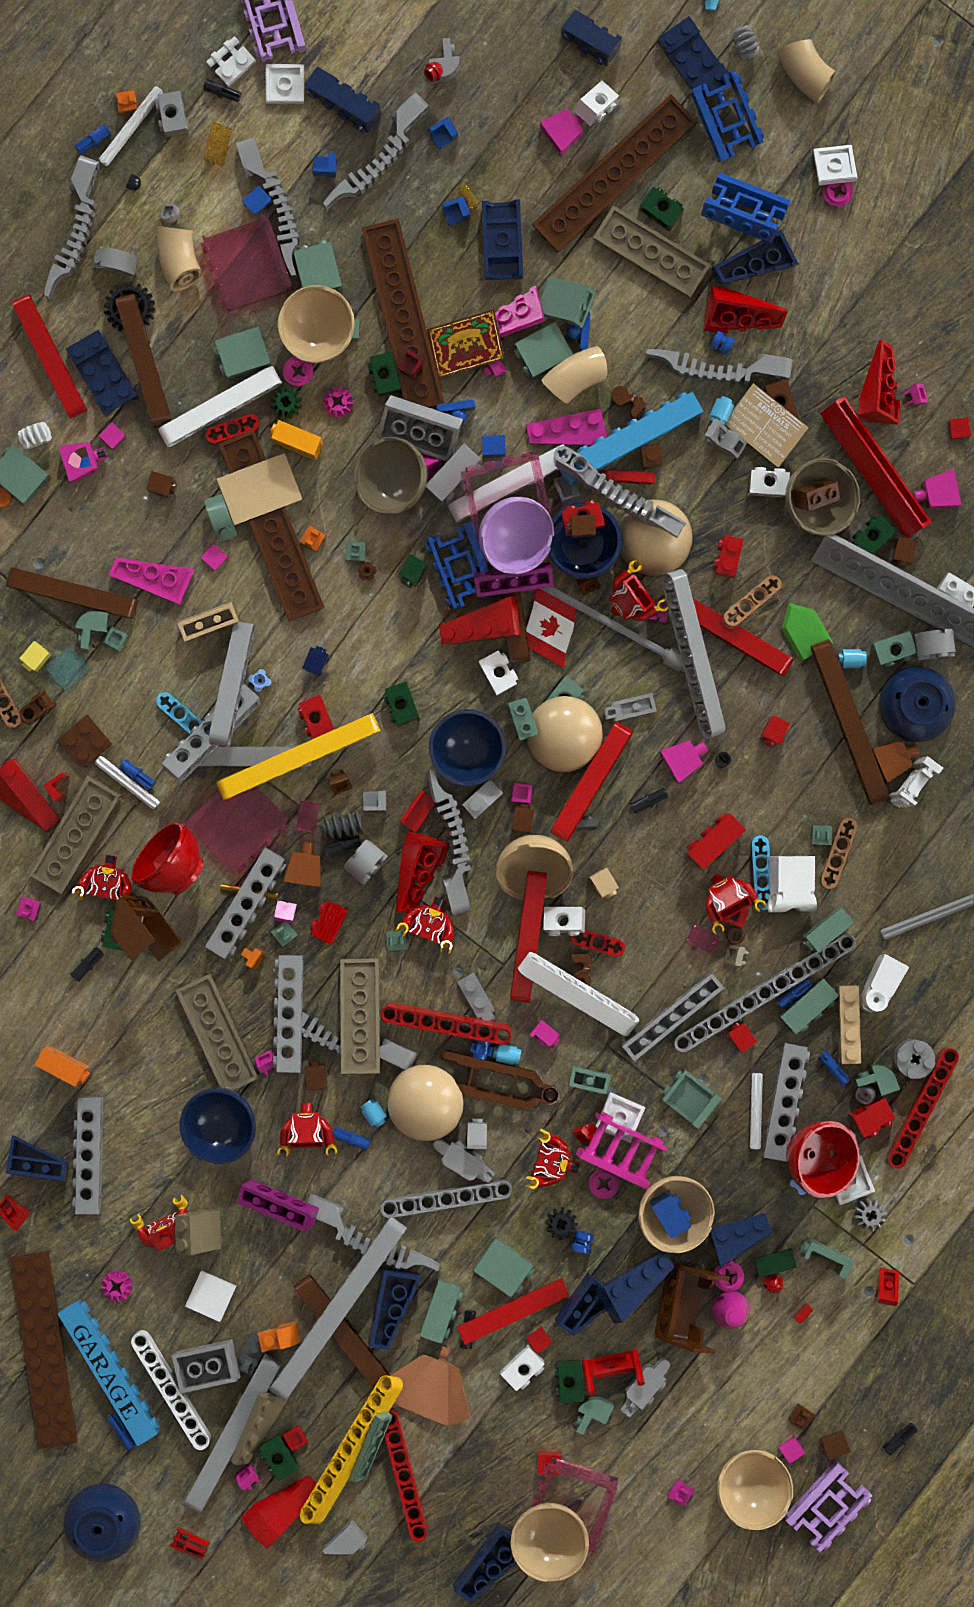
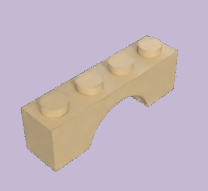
M837 986V994L839 995L837 997V1006L840 1021L839 1063L859 1064L861 1063L859 986Z

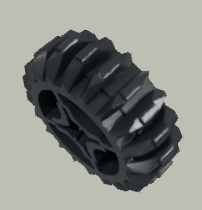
M123 282V288L120 289L116 285V292L113 290L109 291L112 297L106 296L105 298L110 303L104 304V307L108 309L104 311V314L109 316L107 318L109 323L113 322V328L118 327L119 332L124 330L122 321L118 319L120 318L119 311L115 313V299L127 294H136L141 297L139 299L136 298L139 309L145 303V309L141 316L143 324L145 323L146 326L150 325L147 319H154V316L150 313H155L156 309L151 307L155 305V301L150 300L153 296L151 293L147 294L148 289L146 287L141 290V284H137L135 287L133 282H130L129 287H127V284Z

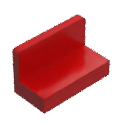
M61 772L43 785L55 802H61L66 798L58 785L70 777L68 773Z
M421 790L399 822L416 833L436 802L434 803L432 797Z

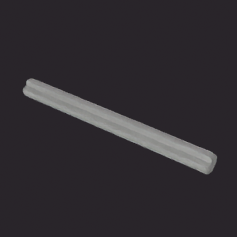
M974 894L881 930V935L883 939H888L973 906Z

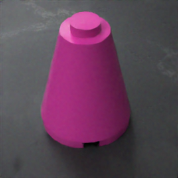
M737 1291L722 1292L716 1296L712 1303V1316L715 1322L722 1328L737 1329L743 1326L749 1318V1303L745 1296Z

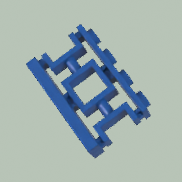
M734 70L721 76L724 86L709 92L706 83L689 90L718 162L735 156L731 146L747 139L749 147L752 148L763 143L762 138H764L761 128H757L755 120H757L755 112L749 108V97L740 86L742 84L740 75L735 73ZM732 84L736 97L726 101L722 90L731 87ZM715 94L719 105L711 108L709 111L704 96L707 98ZM732 103L739 121L724 128L717 110ZM747 121L751 133L741 137L737 126ZM730 130L734 141L725 144L724 148L719 133L722 134Z
M719 173L712 190V194L717 195L718 198L714 200L707 197L701 216L772 243L779 226L772 222L773 217L783 221L791 200ZM740 204L753 209L754 212L749 214L736 207Z
M471 522L456 528L459 535L457 538L441 543L439 535H435L434 537H429V543H426L429 555L433 553L435 561L432 562L436 572L440 571L442 579H439L442 590H447L448 597H445L449 608L453 607L454 611L465 607L462 598L476 593L469 580L474 578L473 573L477 572L476 568L479 567L480 572L489 571ZM463 532H466L474 553L472 557L469 550L461 553L458 551L456 543L465 540ZM436 542L439 549L448 546L450 548L452 556L443 559L445 567H442L434 546ZM467 556L473 573L455 579L449 562ZM449 578L453 585L462 582L466 591L457 595L458 603L455 602L447 581ZM497 595L483 596L482 599L486 600Z

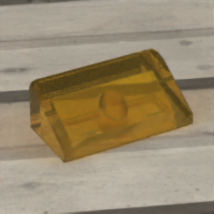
M212 122L204 154L205 162L224 166L232 128Z

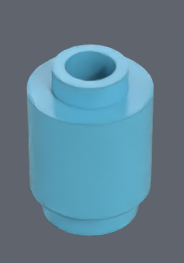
M724 396L721 399L717 398L710 413V421L713 422L716 419L724 425L734 408L732 400Z
M842 649L841 653H838V661L842 669L866 666V651H861V649Z
M499 1044L498 1047L494 1046L492 1058H496L495 1062L519 1064L521 1049H517L516 1046Z
M373 1098L360 1106L363 1110L362 1114L371 1127L375 1125L378 1128L386 1122L384 1118L387 1115Z

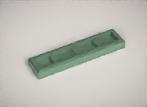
M389 1412L375 1415L349 1477L353 1483L367 1478L391 1421L392 1415Z

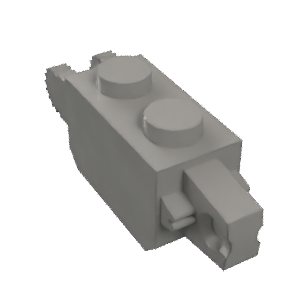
M442 1139L434 1141V1149L443 1155V1165L469 1181L478 1178L489 1183L493 1178L495 1172L484 1164L483 1156L478 1152L473 1151L471 1153L466 1150L467 1146L458 1140L456 1143L452 1141L450 1144Z
M662 1357L654 1366L644 1364L642 1371L645 1384L638 1386L635 1376L625 1388L627 1398L621 1407V1411L631 1417L639 1408L648 1407L653 1402V1395L657 1391L660 1392L666 1385L665 1374L670 1367L669 1359Z

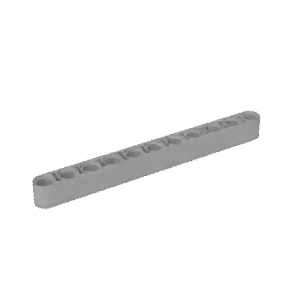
M849 934L839 935L819 952L813 951L675 1036L673 1040L674 1047L680 1052H686L852 951L856 945L855 938ZM848 937L851 941L848 948H844L841 944L842 939ZM829 947L834 949V955L831 958H827L825 955V950ZM813 957L818 960V965L815 968L809 966V960ZM796 967H799L802 971L799 978H794L792 975V971ZM780 977L785 979V986L782 988L776 986V980ZM766 987L769 990V995L766 998H761L759 991ZM745 998L752 999L753 1004L750 1008L743 1006ZM729 1008L736 1009L735 1017H727L726 1012ZM718 1018L720 1025L717 1028H712L710 1026L711 1019ZM696 1028L703 1029L704 1034L701 1038L694 1037V1030ZM680 1038L687 1039V1046L685 1048L678 1047L677 1041Z
M393 1217L389 1218L269 1389L271 1392L286 1401L407 1227Z

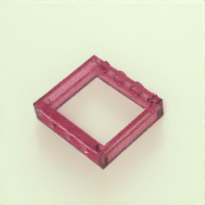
M526 451L516 458L514 456H507L502 458L503 461L496 463L495 461H488L484 463V466H469L465 468V471L461 472L475 538L478 541L480 523L469 479L472 476L531 462L539 503L547 510L552 519L540 460L536 453Z
M551 1457L550 1463L545 1464L543 1470L545 1477L544 1480L540 1479L537 1487L539 1494L534 1496L531 1507L543 1503L553 1472L606 1488L590 1535L588 1534V1551L594 1552L617 1490L618 1478Z

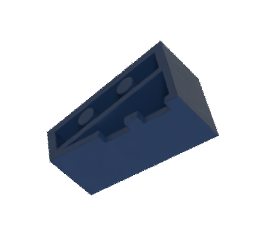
M577 10L572 12L561 28L562 37L567 42L575 43L582 53H589L599 65L604 64L608 66L621 48L622 36L618 34L616 37L607 33L608 28L604 26L602 28L594 24V20Z
M12 1135L6 1174L66 1182L69 1168L68 1162Z
M766 1213L711 1229L710 1235L720 1269L771 1235Z
M588 1272L555 1317L558 1326L574 1336L593 1322V1319L601 1313H605L606 1309L595 1290L604 1283Z

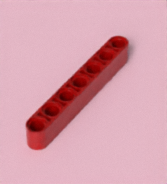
M29 293L12 301V305L69 418L72 419L88 411Z
M693 598L699 625L702 629L783 677L785 676L794 659L740 626L734 629L726 628L722 623V615Z
M619 722L613 725L550 831L551 834L565 842L569 841L630 740L633 730Z
M527 871L510 1000L530 1002L533 981L522 975L518 967L529 952L537 954L547 882L546 872Z
M394 1002L386 1003L381 1011V1018L386 1023L500 1045L508 1044L513 1034L512 1028L504 1023ZM392 1009L395 1015L390 1017L386 1014L385 1010ZM410 1012L413 1014L414 1019L407 1020L404 1014ZM429 1016L433 1022L427 1024L424 1022L423 1017ZM449 1020L452 1026L444 1027L442 1021ZM467 1023L471 1029L464 1031L461 1028V1024ZM487 1027L490 1032L482 1034L479 1029ZM504 1030L509 1036L502 1038L498 1032Z
M944 1047L938 1053L935 1059V1066L927 1075L886 1155L887 1163L893 1168L900 1169L906 1164L958 1062L959 1054L956 1050ZM951 1051L953 1058L947 1062L944 1059V1055L946 1052ZM942 1068L944 1076L938 1079L935 1073L938 1069ZM933 1085L936 1091L933 1095L929 1096L927 1088ZM926 1103V1111L920 1113L918 1111L919 1104ZM912 1120H917L918 1127L911 1130L909 1123ZM904 1137L909 1138V1144L906 1147L900 1145V1141ZM895 1154H899L901 1158L897 1164H893L891 1160Z
M391 1408L389 1413L395 1416V1421L389 1423L385 1439L410 1537L415 1542H422L427 1536V1523L398 1411ZM392 1433H397L400 1436V1439L398 1441H392L390 1439V1435ZM397 1452H402L405 1455V1458L402 1460H398L395 1458L394 1454ZM401 1471H407L410 1474V1476L406 1479H403L400 1477L399 1473ZM406 1490H412L414 1492V1496L406 1497L404 1495V1492ZM415 1508L419 1511V1514L411 1516L409 1510ZM420 1527L424 1530V1533L417 1535L413 1530Z

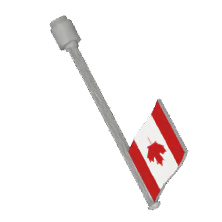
M554 587L535 589L534 605L525 633L526 637H528L529 648L565 668L566 651L574 629L576 609L661 655L662 659H664L663 664L678 672H685L678 649L674 647L664 649Z

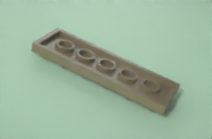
M614 205L593 237V240L688 298L692 297L710 268L709 263Z
M87 776L29 875L58 893L63 894L122 795Z
M340 959L341 1075L380 1074L379 959Z
M206 975L176 989L175 991L220 1088L233 1091L259 1079L212 975Z

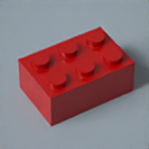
M731 813L721 814L714 820L716 824L712 828L710 826L701 832L700 835L702 837L698 841L695 839L686 847L688 851L685 854L700 870H704L746 831Z

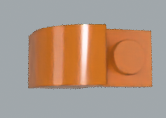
M297 1321L258 1332L262 1352L288 1348L301 1342Z

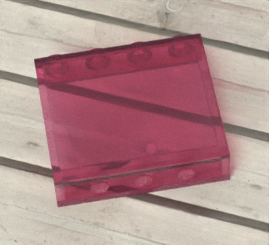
M267 214L260 216V220L207 238L205 235L202 236L204 241L201 243L204 254L208 253L210 258L207 261L210 272L214 271L216 275L213 281L216 289L221 290L222 296L219 298L222 307H227L228 312L293 290Z
M256 786L226 800H223L220 791H218L185 824L197 834L232 873L236 871L240 873L247 866L245 863L250 858L254 860L261 853L259 849L263 845L266 847L275 840L273 836L277 832L281 834L289 826L287 823L290 820Z

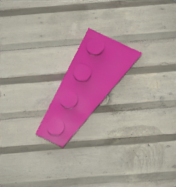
M536 286L530 288V291L523 296L520 294L514 298L515 301L509 305H503L498 308V312L495 315L500 338L545 322Z
M601 408L526 424L530 444L594 445L593 441L602 436L607 438Z
M116 557L109 576L180 605L195 569Z

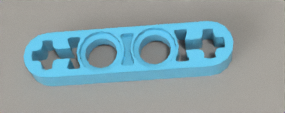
M163 692L157 696L156 703L159 708L189 734L191 732L189 729L190 722L197 721L199 725L203 723L171 694ZM169 696L168 701L172 705H174L175 702L177 703V705L172 708L170 713L168 712V710L170 709L168 705H161L162 697L167 698ZM178 708H182L185 711V716L182 719H177L174 715L175 710ZM210 729L205 734L209 735Z
M759 835L751 841L753 887L756 893L757 890H768L769 893H764L765 899L769 900L771 894L769 841L765 836ZM761 838V841L765 842V846H762V852L766 851V855L755 856V852H759V847L755 846V842H758V839ZM758 858H764L767 862L763 869H759L756 866ZM760 877H765L768 881L767 886L764 888H760L757 885V880ZM762 893L758 894L759 900L762 899ZM757 903V908L767 910L768 903H766V908L762 907V904Z

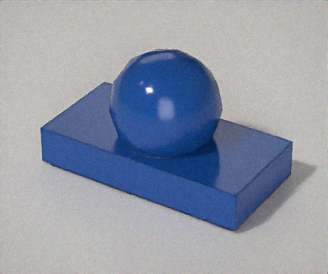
M589 312L583 328L576 327L571 323L566 329V335L569 339L573 341L580 340V351L588 349Z
M473 399L437 405V411L463 419L462 425L467 419L465 411L475 410V401Z

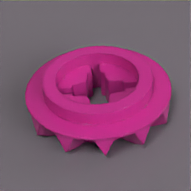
M850 182L827 184L823 186L822 194L825 201L831 206L841 207L851 200L853 187ZM841 185L840 192L843 194H839L838 197L834 198L835 192L832 190H836Z
M293 356L285 362L283 376L289 384L295 387L304 386L311 381L313 366L310 362ZM292 366L297 369L302 367L301 371L304 376L298 374L294 377L295 371Z
M332 387L324 395L323 407L330 416L344 417L353 407L352 395L347 389ZM332 397L336 399L342 397L341 402L343 406L337 405L333 408L335 402Z
M602 1168L594 1171L589 1178L590 1191L597 1198H611L619 1189L620 1182L618 1176ZM599 1177L603 1180L609 1179L607 1183L610 1188L609 1190L604 1186L597 1189L601 1184Z
M733 1261L720 1269V1265H717L714 1272L726 1275L727 1269L730 1274L735 1275L731 1277V1284L729 1281L715 1280V1285L724 1292H733L739 1289L744 1281L742 1268Z
M112 1271L102 1280L101 1289L104 1296L110 1301L120 1302L130 1295L132 1281L126 1273ZM123 1281V1283L120 1286L121 1292L117 1289L110 1291L114 1286L113 1282L117 1284Z

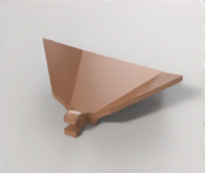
M444 1345L439 1358L423 1354L390 1375L399 1377L403 1382L402 1391L394 1405L445 1426L471 1418L460 1371L451 1363L446 1362L451 1351L450 1347Z

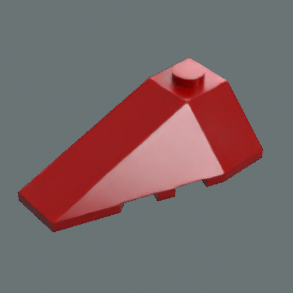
M712 286L706 303L704 331L717 333L719 330L722 333H729L730 330H740L742 332L749 328H758L759 330L779 328L783 326L788 310L732 289Z
M883 340L878 341L859 397L858 416L869 422L897 425L900 421V400H896L895 389H898V383L895 382L893 372L896 370L893 346Z
M307 1475L288 1485V1487L254 1503L241 1519L253 1537L268 1549L299 1516L301 1509L317 1483Z

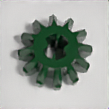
M281 387V394L278 391H274L277 398L271 397L270 399L275 403L270 406L271 409H276L274 414L278 416L281 413V419H285L286 414H288L289 419H292L291 413L298 416L299 412L296 408L302 409L303 407L299 404L302 401V397H297L299 392L296 390L292 393V387H288L287 392H285L284 387ZM285 399H289L291 405L287 404L288 407H284L282 402Z

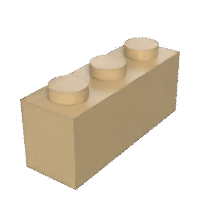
M231 601L178 621L177 624L185 642L238 622L239 619Z
M607 867L588 877L599 897L608 899L617 893L616 889L619 887Z

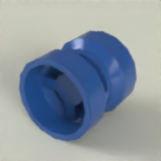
M718 330L709 348L719 350L722 355L727 356L735 339L724 336V333Z
M576 1230L574 1235L576 1239L572 1243L571 1249L583 1254H590V1243L593 1241L594 1235Z

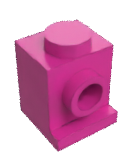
M542 1019L529 1033L531 1037L536 1035L537 1038L535 1040L541 1045L545 1046L547 1044L551 1048H554L560 1040L557 1038L560 1034Z

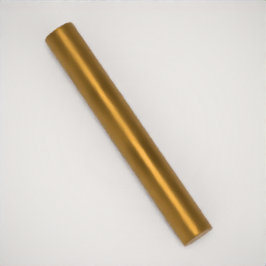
M221 883L220 891L238 893L241 886ZM253 888V891L255 893H260L262 891L261 889ZM267 891L265 897L277 900L278 892Z

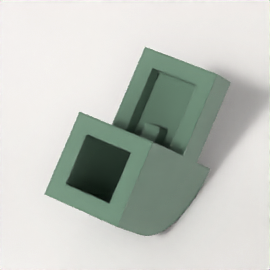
M220 494L204 500L219 542L238 536L223 495Z
M91 611L78 619L75 628L83 630L82 633H79L78 645H81V649L91 651L93 632L108 633L111 616L109 613Z
M879 1064L869 1065L871 1073L863 1071L857 1074L858 1077L853 1078L857 1087L875 1082L878 1093L881 1096L900 1090L894 1073L887 1067Z
M598 1396L585 1398L584 1402H580L577 1406V1410L583 1414H579L574 1424L576 1425V1432L584 1435L591 1418L606 1424L614 1408L613 1403Z

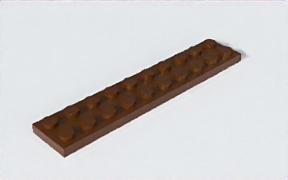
M670 94L533 222L532 226L559 253L693 128L697 121Z
M399 219L362 227L404 400L428 408L436 407L438 404H445ZM408 349L424 359V365L415 379H412L398 369Z
M254 430L219 443L230 474L266 460ZM285 506L249 519L288 621H293L325 608Z
M49 1251L10 1257L38 1447L42 1449L77 1443V1431L60 1319L57 1314L58 1306Z

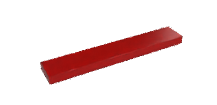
M559 1278L457 1326L464 1345L570 1295L563 1279Z

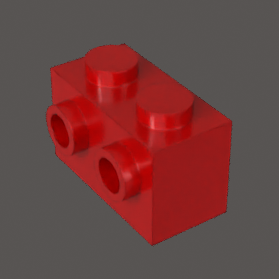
M724 535L723 539H719L717 550H720L718 558L715 557L713 569H716L715 575L732 579L735 577L744 539Z

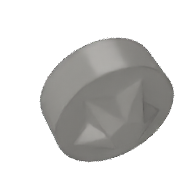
M168 203L161 210V219L169 224L173 223L178 219L180 210L173 203Z
M864 1085L857 1089L855 1096L861 1104L868 1105L875 1099L876 1092L870 1085Z

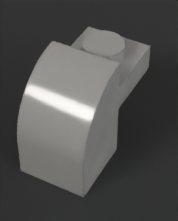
M450 38L442 39L444 58L429 59V63L437 62L441 64L444 71L440 80L431 83L449 81L459 70L460 59L459 56H455V46L450 43Z
M103 247V250L96 249L92 268L113 271L120 275H135L138 257L122 250Z
M716 419L713 420L705 434L708 438L707 441L711 445L737 459L748 443L740 434L728 430L721 421Z

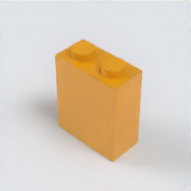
M278 420L277 425L273 424L270 431L274 444L317 461L324 444L321 437Z

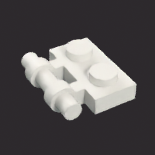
M235 36L230 41L224 42V46L217 52L214 51L210 55L211 58L206 61L210 67L216 63L218 64L219 68L215 70V73L227 87L256 63L255 58L244 46L238 51L234 48L239 43ZM230 52L232 56L224 62L221 58Z

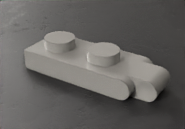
M653 693L609 703L610 707L603 708L605 720L613 718L614 722L657 712Z
M473 972L457 981L476 1017L488 1021L496 1020L493 1015L495 1009L475 973Z

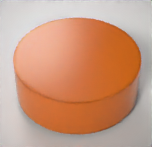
M0 488V508H6L12 502V495L8 490Z

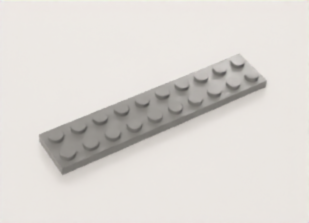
M835 534L826 535L811 559L812 562L942 631L944 629H953L955 638L974 647V608Z

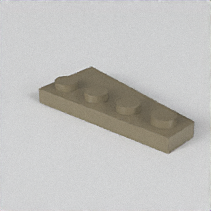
M273 1392L258 1393L231 1458V1462L234 1465L249 1464L286 1401Z

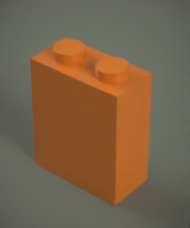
M50 1045L42 1049L34 1064L75 1087L85 1083L90 1075V1072H88L90 1067Z

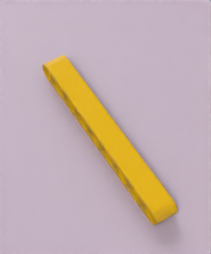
M372 713L216 782V785L223 800H226L374 735L381 730Z
M382 1376L378 1380L301 1509L300 1519L303 1523L321 1524L326 1518L351 1475L375 1415L389 1412L402 1391L403 1382L399 1377Z

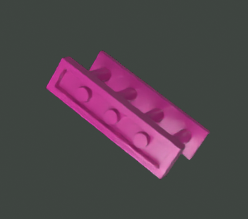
M596 1112L595 1117L601 1120L589 1146L585 1149L579 1147L576 1155L589 1163L648 1189L650 1182L646 1179L647 1175L645 1174L658 1148L664 1151L667 1150V1147L663 1144L664 1141L655 1136L651 1139L613 1121L614 1117L605 1112L602 1115ZM609 1124L618 1130L606 1154L599 1157L595 1155V1150ZM626 1132L634 1136V1139L622 1163L616 1165L612 1163V1157ZM641 1140L651 1144L639 1171L636 1170L633 1173L629 1171V1165Z

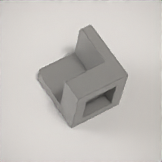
M386 791L364 792L363 811H387Z

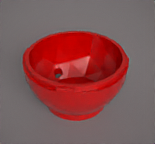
M174 822L168 824L146 843L132 868L131 880L133 883L150 892L179 895L195 882L202 871L204 862L200 857L196 838L184 823Z
M819 1121L805 1126L793 1136L787 1147L786 1159L790 1175L803 1191L814 1197L829 1198L846 1191L851 1186L858 1171L860 1152L856 1136L851 1129L838 1122Z

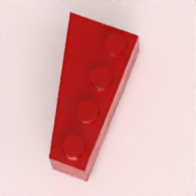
M507 597L439 625L441 645H455L521 636L517 597Z

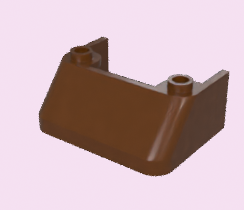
M122 895L117 899L111 926L112 935L110 937L116 944L121 946L130 960H133L148 947L157 961H161L182 943L153 902L147 897Z
M673 1264L674 1268L668 1273L664 1281L655 1327L656 1337L659 1340L693 1353L715 1354V1349L702 1345L704 1339L703 1331L700 1327L695 1326L702 1289H711L714 1286L715 1280L729 1281L730 1277L711 1270Z

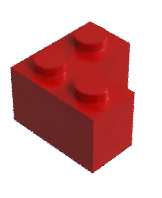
M883 1096L874 1100L871 1104L864 1105L848 1113L858 1134L868 1139L878 1134L877 1131L881 1130L880 1126L882 1128L888 1127L893 1124L892 1120L896 1119L886 1098Z

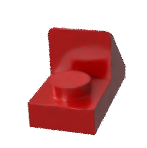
M6 1194L0 1202V1216L11 1229L18 1231L27 1219L30 1211L13 1197Z
M880 1268L875 1291L878 1303L897 1307L899 1300V1271Z

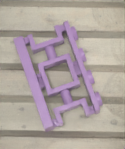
M241 0V3H246L247 10H244L247 22L251 21L252 28H249L252 40L256 39L258 45L254 47L257 58L261 57L263 63L268 59H273L271 50L289 45L292 54L296 51H299V53L306 51L292 0H284L286 5L284 8L280 0L272 3L270 0H263L264 5L255 7L256 16L252 14L249 0ZM279 9L283 23L264 28L261 13ZM287 21L291 22L296 44H293L291 37L281 39L280 32L288 30ZM258 29H261L263 36L273 35L274 42L265 44L267 52H263Z
M836 1460L784 1516L785 1521L790 1526H793L796 1531L804 1524L815 1534L810 1543L818 1552L825 1551L832 1544L831 1540L835 1536L842 1534L845 1530L844 1526L858 1516L857 1512L862 1507L865 1508L870 1503L872 1497L870 1491L863 1485L854 1491L843 1481L849 1473ZM835 1478L843 1486L837 1494L828 1488ZM848 1492L857 1499L850 1508L842 1501ZM829 1495L841 1505L839 1510L830 1519L826 1518L817 1509ZM809 1507L816 1514L810 1523L802 1516ZM822 1521L830 1527L824 1536L816 1529Z

